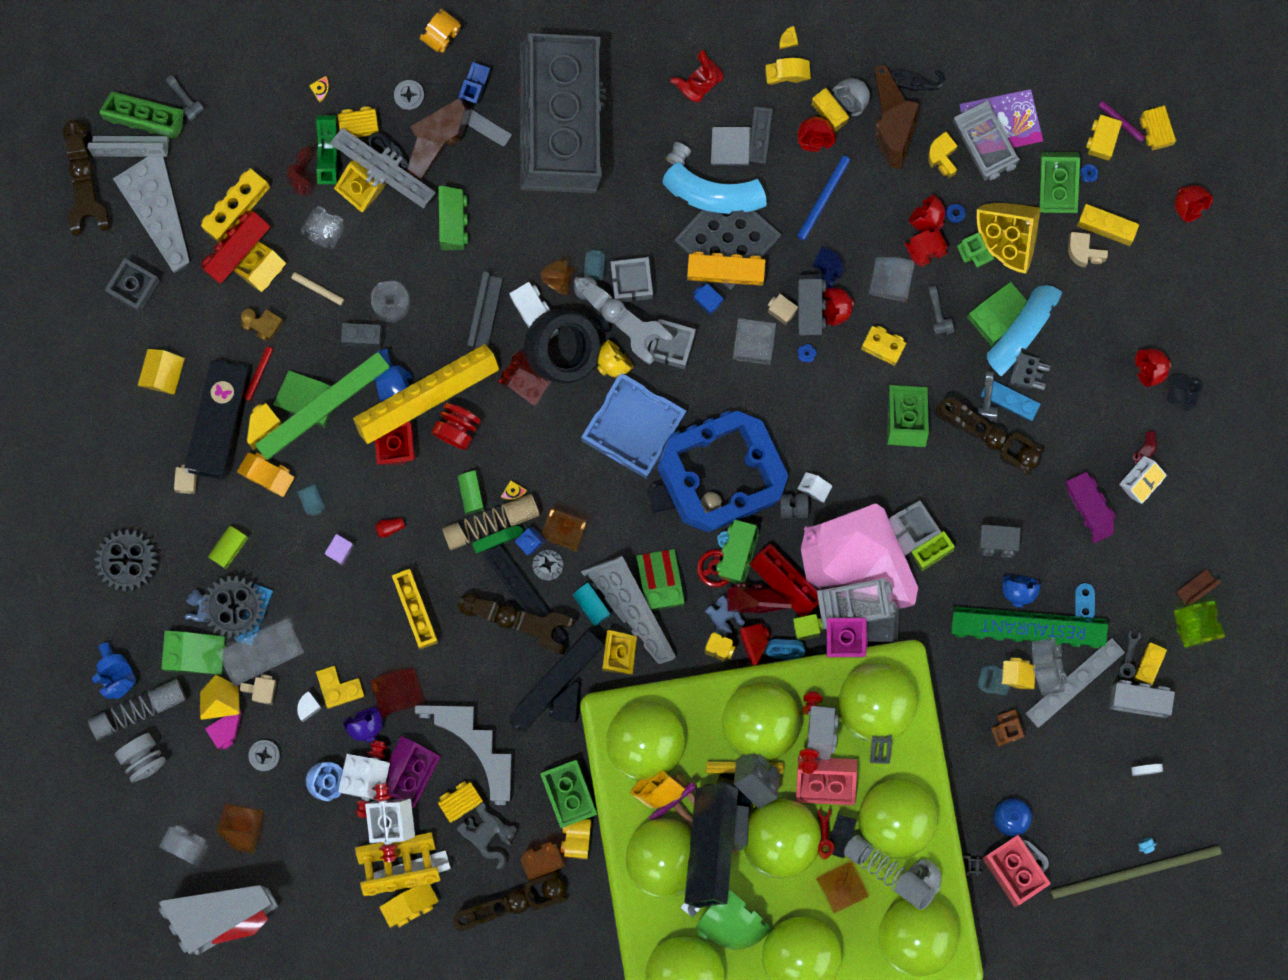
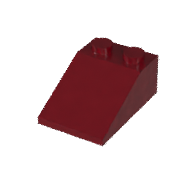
M735 584V587L727 589L728 612L762 614L791 608L789 602L773 590L764 589L763 585H751L750 588L747 587V584Z

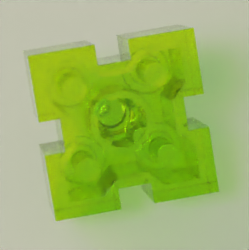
M1215 601L1194 604L1174 611L1176 623L1180 626L1177 628V633L1181 635L1184 648L1207 644L1225 638L1222 625L1218 623L1216 618L1219 614Z

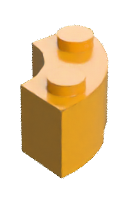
M248 452L237 473L284 497L295 478L289 474L290 470L282 465L276 467L265 461V457L257 452L255 455Z
M662 770L652 778L639 780L629 793L649 808H660L674 800H678L685 788Z

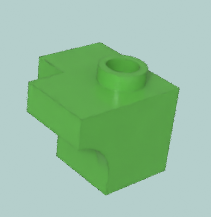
M979 232L962 240V243L957 245L964 263L973 260L976 267L979 268L995 260L986 248Z

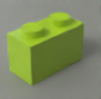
M816 614L793 619L798 641L820 637L823 625L821 618L817 619Z

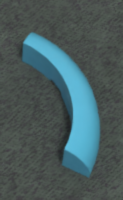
M680 162L669 168L663 178V184L676 197L680 196L688 201L689 205L702 210L730 214L731 211L744 210V212H749L766 206V196L758 179L740 184L714 183L692 174Z
M1048 285L1039 286L1034 289L1013 324L987 353L989 364L1000 376L1017 360L1016 358L1020 354L1021 348L1026 349L1050 317L1051 306H1056L1062 292L1059 289Z

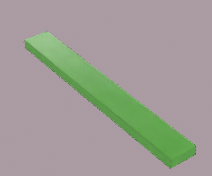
M377 352L255 444L265 459L269 460L390 368L389 365Z

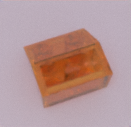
M551 842L540 846L541 850L534 852L531 849L522 853L523 857L520 858V861L529 881L565 867L556 844L552 845Z

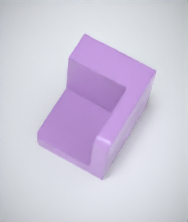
M336 534L325 555L343 566L354 545Z

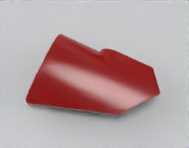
M263 910L212 940V944L255 935L268 918Z

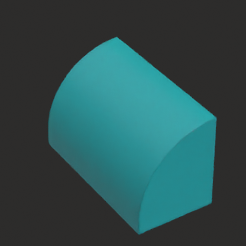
M589 583L583 585L572 595L594 627L610 617L609 611Z

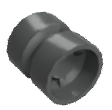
M782 494L780 498L781 519H792L793 516H796L797 519H808V494H797L795 497L792 494Z

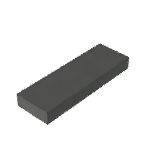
M754 106L749 163L766 165L773 113L772 108Z

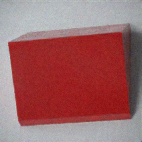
M406 422L375 440L377 465H403L415 460L411 422Z

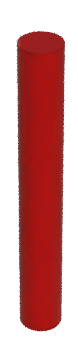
M266 346L244 396V399L247 401L252 400L273 352V349Z

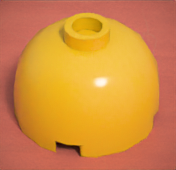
M607 340L601 345L597 359L599 364L597 369L604 376L608 374L611 377L617 378L619 375H625L631 371L633 365L625 353L622 354L619 351L620 348L611 340Z

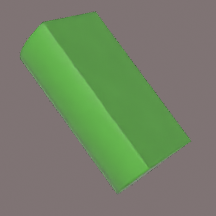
M476 471L459 475L457 478L465 515L484 511Z

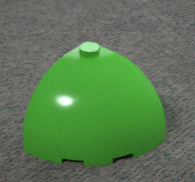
M728 890L727 904L711 906L696 925L697 934L706 941L708 938L716 945L732 950L752 947L763 940L771 931V927L764 923L763 919L755 911H749L746 903L730 890Z

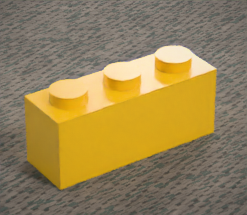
M1086 204L1077 227L1130 246L1139 224Z

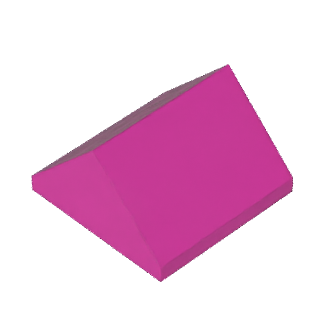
M827 618V657H866L868 646L866 618Z

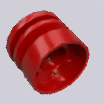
M445 403L443 409L449 413L441 412L440 416L446 422L436 421L431 434L452 446L467 450L472 438L466 431L476 432L477 428L471 424L479 426L481 420L463 407Z

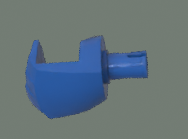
M388 349L378 352L390 368L374 380L381 402L409 387L408 382L412 379L411 373L403 369L401 365H391Z
M102 643L98 646L102 659L96 665L97 674L92 677V681L94 684L101 683L104 685L99 690L103 697L119 699L133 688L136 678L124 656L113 654L110 643Z

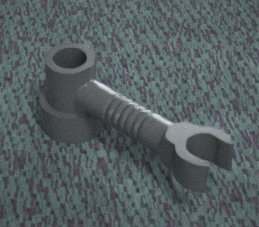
M170 75L165 79L166 83L186 104V107L182 109L184 110V117L189 122H192L197 118L196 115L202 112L204 108L199 101L194 103L183 91L176 79Z
M936 285L929 287L937 322L933 324L935 335L955 333L952 319H943Z
M987 371L983 408L979 407L978 416L989 420V422L997 423L998 407H991L994 372Z
M1132 631L1127 635L1129 640L1124 664L1119 669V676L1123 680H1129L1135 675L1136 669L1132 665L1136 644L1141 638L1140 632L1137 635V639L1131 637Z

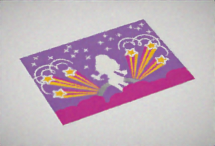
M1031 89L959 104L961 113H964L988 100L1013 148L1043 141ZM991 120L967 131L971 140H973L975 136L979 137L994 129ZM997 131L980 139L977 143H973L979 155L1006 149Z

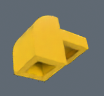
M784 58L776 60V63L766 65L767 84L772 85L784 81L798 83L811 79L809 61L801 58Z
M947 132L933 141L928 153V161L931 168L938 164L939 171L950 179L956 174L957 169L947 157L956 151L957 145Z

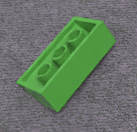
M111 91L100 109V115L103 120L114 124H122L130 128H137L149 133L177 139L182 130L184 110Z

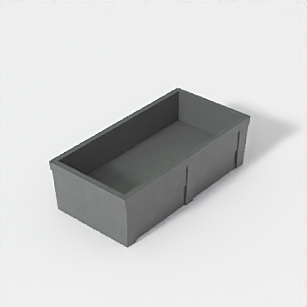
M528 33L523 42L520 43V190L596 193L601 179L600 37Z

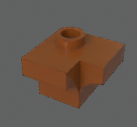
M1016 709L998 715L1000 725L991 728L998 747L1026 737Z

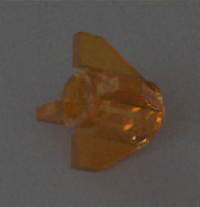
M557 260L542 269L540 277L543 280V284L550 286L561 295L568 296V283L570 275L575 271V268L568 267L566 260Z

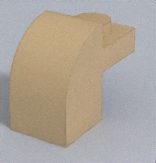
M1071 232L1069 235L1068 253L1075 264L1086 267L1088 260L1092 264H1102V262L1106 261L1108 251L1089 249L1090 234Z

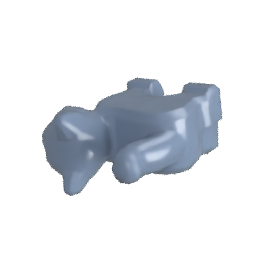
M193 590L186 600L192 606L199 605L198 614L188 613L184 618L185 620L191 619L195 622H210V620H203L207 614L201 613L203 609H206L201 603L207 600L203 598L199 590ZM217 597V601L222 604L221 597Z
M724 595L716 602L720 606L718 610L714 609L712 605L705 610V613L711 617L712 622L716 625L715 633L721 636L732 635L731 627L726 623L732 617L735 618L739 625L745 624V620L741 618L739 612H728L727 599Z

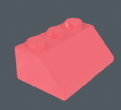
M798 757V764H799L800 762L803 761V758H801V757ZM815 759L818 769L811 774L803 773L797 765L796 802L855 805L857 759Z
M1019 835L982 858L1014 907L1019 906L1051 884Z

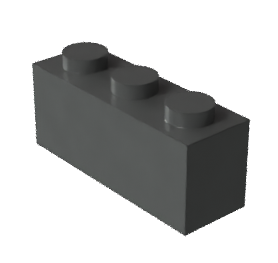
M798 275L799 335H822V329L826 328L825 317H822V310H826V301L822 299V292H826V282L822 280L821 275Z

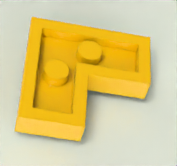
M335 666L316 672L327 709L365 697L359 678L340 684Z

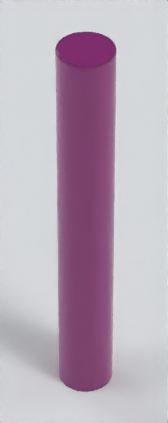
M1102 101L1098 105L1111 118L1122 121L1121 126L1139 142L1145 139V136L1106 102Z
M692 781L685 787L678 800L660 807L649 816V819L651 821L659 819L694 791L697 785Z

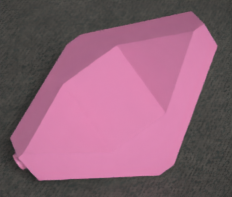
M872 504L822 524L811 527L805 526L801 546L806 580L817 591L886 578L892 583V601L899 608L902 609L915 605L918 586L884 508L878 504ZM877 585L849 591L850 598L880 603ZM846 592L836 593V595L846 597Z

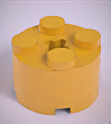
M440 9L439 13L437 12L426 26L425 30L427 32L424 35L421 34L419 39L436 52L444 53L449 46L450 37L455 38L459 33L460 22L443 9Z

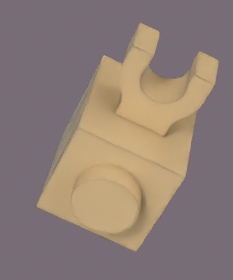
M261 675V678H255L254 685L241 683L240 691L253 693V702L273 705L277 682L272 680V676Z

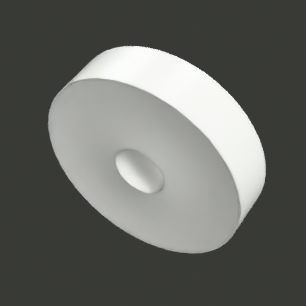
M1152 764L1132 767V776L1163 772V765Z

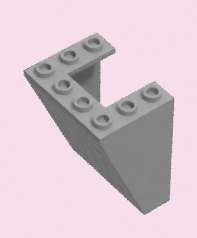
M261 885L159 902L161 906L159 911L164 919H169L171 923L169 928L173 935L179 936L181 940L179 945L183 952L195 953L196 955H200L215 946L216 944H212V940L261 910L266 915L279 907L270 890Z

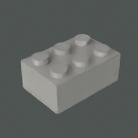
M1120 680V682L1112 686L1109 709L1167 718L1172 715L1175 692L1170 691L1168 687L1159 686L1153 689L1149 684L1139 683V685L1135 686L1131 685L1132 682Z

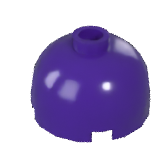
M375 707L359 711L353 719L349 716L343 721L347 734L356 741L365 740V743L374 741L383 726L379 708L375 709Z

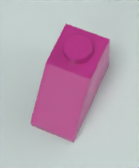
M240 709V714L224 716L205 728L219 750L222 748L226 750L234 744L232 741L237 737L242 715Z

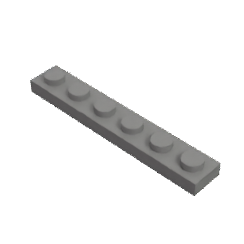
M1111 638L1106 643V646H1102L1027 711L1025 715L1039 728L1125 652Z

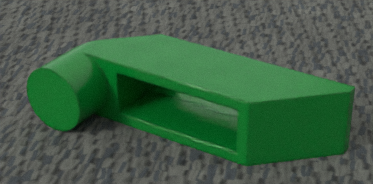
M513 526L477 540L472 545L477 554L497 547L499 544L502 545L519 538L525 530L521 526Z

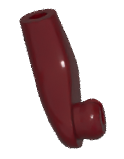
M1146 432L1144 446L1133 455L1135 464L1143 456L1150 459L1157 449L1156 432Z

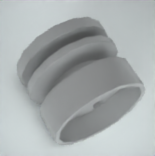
M150 733L137 737L114 754L121 765L131 764L125 773L128 775L135 772L129 778L132 783L151 776L167 762L164 757L156 759L161 755L160 750L150 752L156 745Z

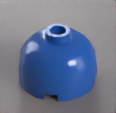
M1004 575L1002 593L1008 601L1012 602V606L1023 607V604H1030L1038 597L1041 582L1037 583L1038 580L1017 575V578H1011V575Z
M1018 798L1002 800L996 805L993 812V822L996 829L1003 835L1010 837L1022 835L1028 830L1032 821L1029 806Z

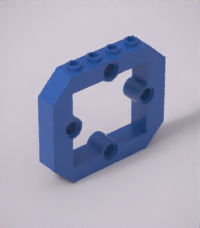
M727 411L721 414L718 419L709 418L703 422V425L697 427V424L688 427L687 431L683 433L677 431L669 436L670 438L664 446L657 469L683 523L705 532H711L733 523L734 520H740L774 506L780 500L788 473L761 420L739 411L732 413ZM740 430L748 447V451L744 455V461L747 466L758 468L767 489L750 496L742 492L735 493L729 499L726 506L705 513L695 492L699 486V477L694 472L685 471L678 455L698 446L708 447L715 439ZM702 432L707 433L709 439L704 438ZM752 453H756L759 459L753 458ZM684 480L690 481L692 487L686 486ZM735 501H739L742 507H737Z

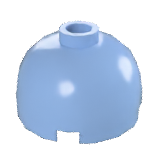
M320 762L312 766L306 776V786L309 793L323 801H331L333 798L339 797L341 793L338 790L343 769L338 764L331 762Z

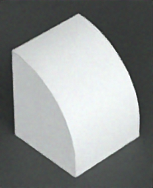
M806 472L797 489L824 503L832 485L819 476Z
M309 691L301 697L298 703V715L302 722L321 709Z

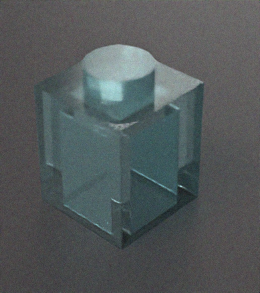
M599 250L586 252L584 277L588 276L593 279L603 280L605 254H601L602 252Z
M315 484L297 492L307 515L316 516L322 513V509L325 506Z

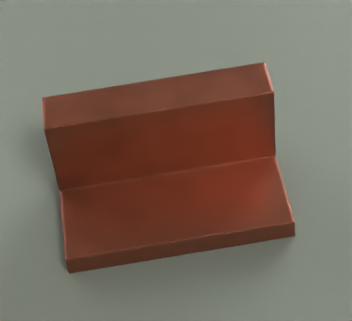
M1206 569L1178 590L1176 594L1188 608L1221 582L1219 579L1216 581Z

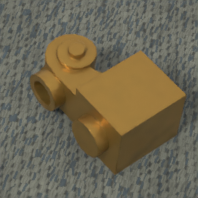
M246 309L241 314L242 322L240 326L247 331L253 329L257 332L256 336L263 341L268 339L272 342L284 324L281 318L267 309L259 319L256 318L255 312L251 309Z

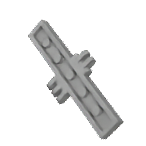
M344 128L331 141L332 146L368 170L367 174L369 176L366 182L370 183L374 178L375 181L372 186L376 187L379 183L384 184L386 182L422 208H425L435 196V191L398 166L402 162L403 157L399 156L395 160L394 158L397 155L395 151L389 156L388 154L391 151L389 147L380 154Z

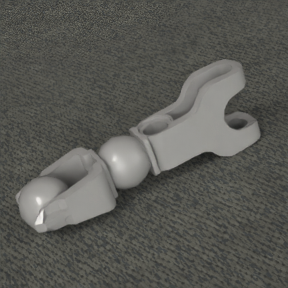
M588 276L575 278L574 292L576 296L582 300H588L602 314L606 321L614 323L631 338L632 351L644 362L651 365L654 357L648 351L649 343L653 339L658 338L669 343L673 336L656 321L642 322L624 307L621 301L613 299L606 291L599 288L593 278Z

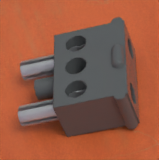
M1020 352L1016 358L1017 360L1012 365L1008 385H1015L1029 390L1032 387L1044 390L1046 384L1034 379H1042L1043 373L1037 372V369L1048 372L1050 365L1040 363V358Z

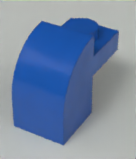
M472 62L467 79H464L459 98L478 104L486 88L485 85L491 68Z

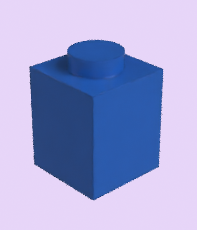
M708 284L704 287L700 285L694 292V301L709 315L723 303V298Z
M531 527L515 542L527 555H531L546 542V539L534 527Z

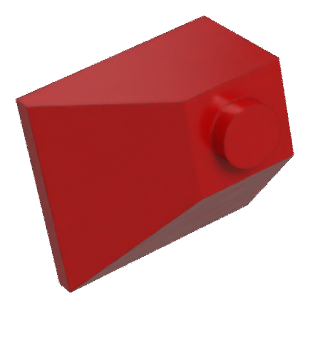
M762 623L742 628L739 632L751 666L758 665L768 643L767 638H770L767 627H763Z

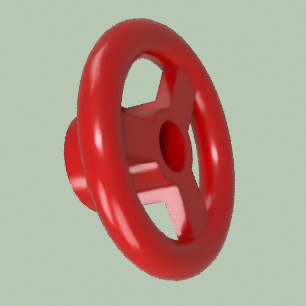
M714 549L705 552L697 563V573L700 580L710 587H722L729 583L727 580L713 582L705 577L710 574H719L712 567L718 565L720 556L724 557L722 550ZM714 555V560L709 563L708 569L703 571L705 560Z

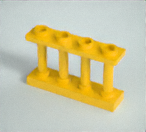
M432 832L415 835L414 838L406 841L391 843L398 846L395 849V854L403 857L405 870L404 874L394 876L392 862H384V859H380L383 851L379 850V848L384 845V842L355 847L359 865L364 864L366 881L360 882L363 896H373L378 893L393 892L398 889L413 888L418 885L432 884L440 881L438 868H432L429 851L436 850ZM422 852L424 870L413 872L410 855ZM383 860L386 877L374 879L372 862Z

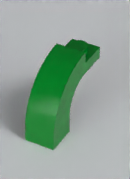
M317 115V183L337 184L338 149L331 145V141L338 134L336 115Z

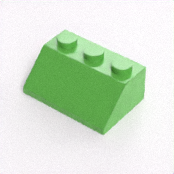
M439 186L441 250H464V244H468V233H464V225H468L467 214H464V207H467V195H463V190Z
M734 520V523L729 525L727 535H730L728 543L725 542L723 545L722 553L724 557L722 561L718 562L716 570L719 572L720 578L735 584H745L750 568L749 564L752 562L760 534L756 525Z

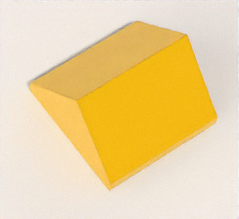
M148 349L138 386L175 395L185 358L165 350Z
M607 630L603 671L633 675L637 636Z
M215 675L200 691L201 720L240 714L239 687Z

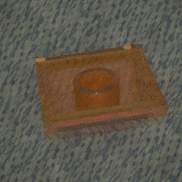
M551 507L542 536L549 542L577 551L586 529L587 521Z

